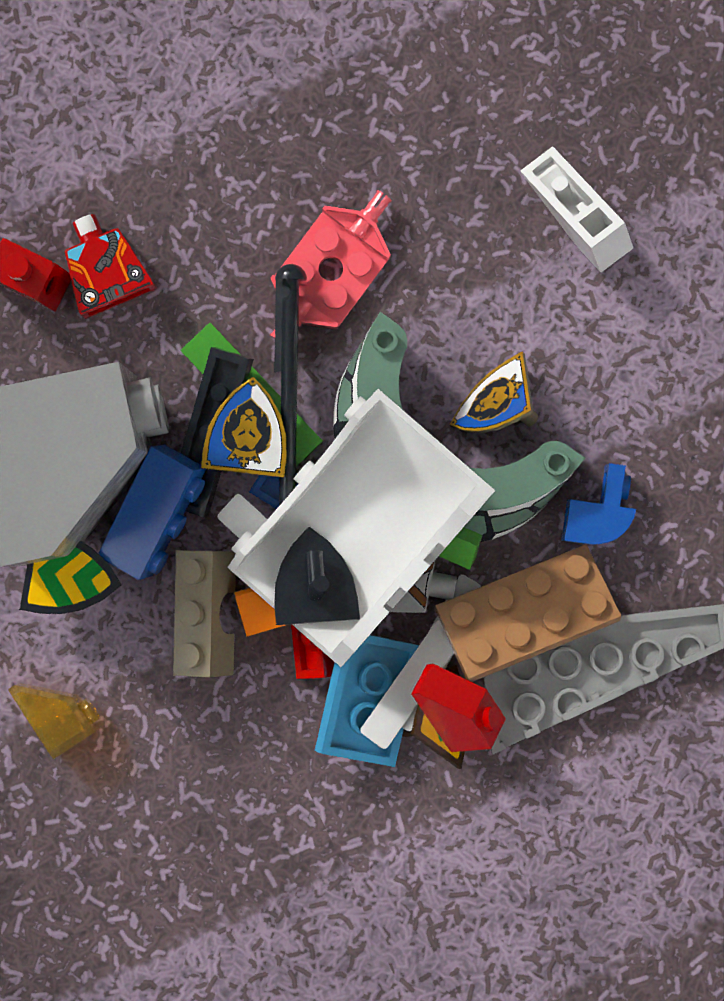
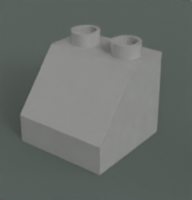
M120 362L0 387V567L27 566V564L65 557L72 552L79 541L86 542L135 480L151 447L150 437L169 433L166 408L159 384L153 385L151 378L138 380L133 372Z

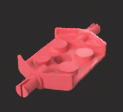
M377 190V193L366 208L361 209V211L324 206L322 213L282 265L296 264L305 271L307 276L306 281H299V327L304 324L338 329L391 258V254L377 227V219L392 201L387 195L383 198V192ZM328 258L338 260L343 266L342 275L334 281L325 280L319 273L320 264ZM272 275V277H271L270 279H271V281H272V283H273V286H274V288H275V290H276V280H275V276ZM274 329V331H273L272 333H270V336L273 337L274 339H275V329Z

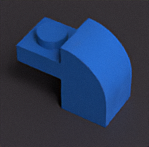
M612 463L605 465L600 503L567 500L561 541L589 545L604 544L617 539L625 533L636 513V509L620 507L621 499H628L631 485V476L625 475L626 465Z

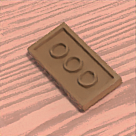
M587 544L435 605V611L466 680L471 682L617 623L621 619V614Z

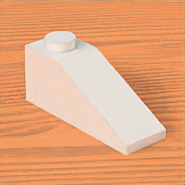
M551 147L521 170V174L574 244L600 272H603L633 249L625 222L554 147Z

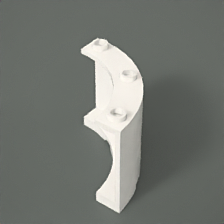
M379 389L367 401L360 396L344 414L349 421L316 464L308 461L294 477V480L298 483L296 488L256 533L252 535L249 531H246L235 543L231 550L236 555L227 567L274 608L275 582L280 565L291 545L308 527H311L327 539L343 557L353 576L358 596L360 619L292 625L340 667L346 663L389 613L383 606L387 604L391 609L395 607L495 492L490 485Z

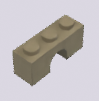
M176 550L173 676L219 677L234 674V634H226L222 630L219 612L223 597L227 593L235 592L236 575L227 568L235 557V552Z

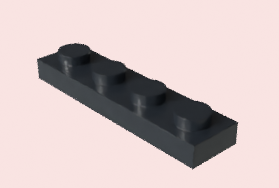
M210 348L181 454L202 465L203 447L208 427L220 405L236 388L248 381L254 359L221 348ZM206 469L202 480L205 481L204 488L196 501L189 503L186 512L200 517L209 516L222 470Z

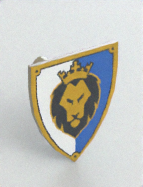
M523 351L489 372L462 402L449 425L468 433H486L500 430L519 420L528 427L534 425L538 420V414L533 410L525 353Z
M252 377L236 388L216 411L208 427L203 447L201 468L284 477L286 433L282 418L270 394Z

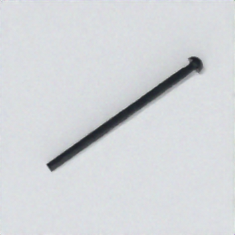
M296 264L282 266L275 276L274 373L281 372L280 415L286 433V465L284 477H279V506L296 488L294 477L296 476L299 281L307 280L305 271Z

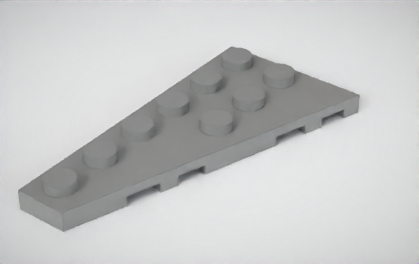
M724 604L621 615V619L617 623L483 677L484 688L488 690L506 718L491 749L492 755L523 739L539 734L549 727L567 721L615 699L638 686L652 682L675 669L691 664L723 649Z

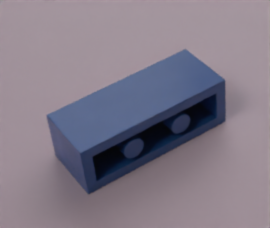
M167 445L151 446L98 554L105 561L137 580L159 574L167 562L169 554L165 551L171 539L177 538L186 524L187 518L183 515L189 503L195 502L204 488L205 481L202 480L206 468H201L200 464Z

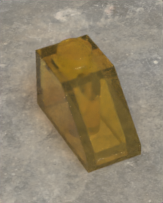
M25 683L16 684L8 689L52 759H55L100 729L96 724L100 716L88 698L81 701L78 694Z

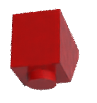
M435 664L426 665L411 693L450 752L492 749L506 720L487 689Z

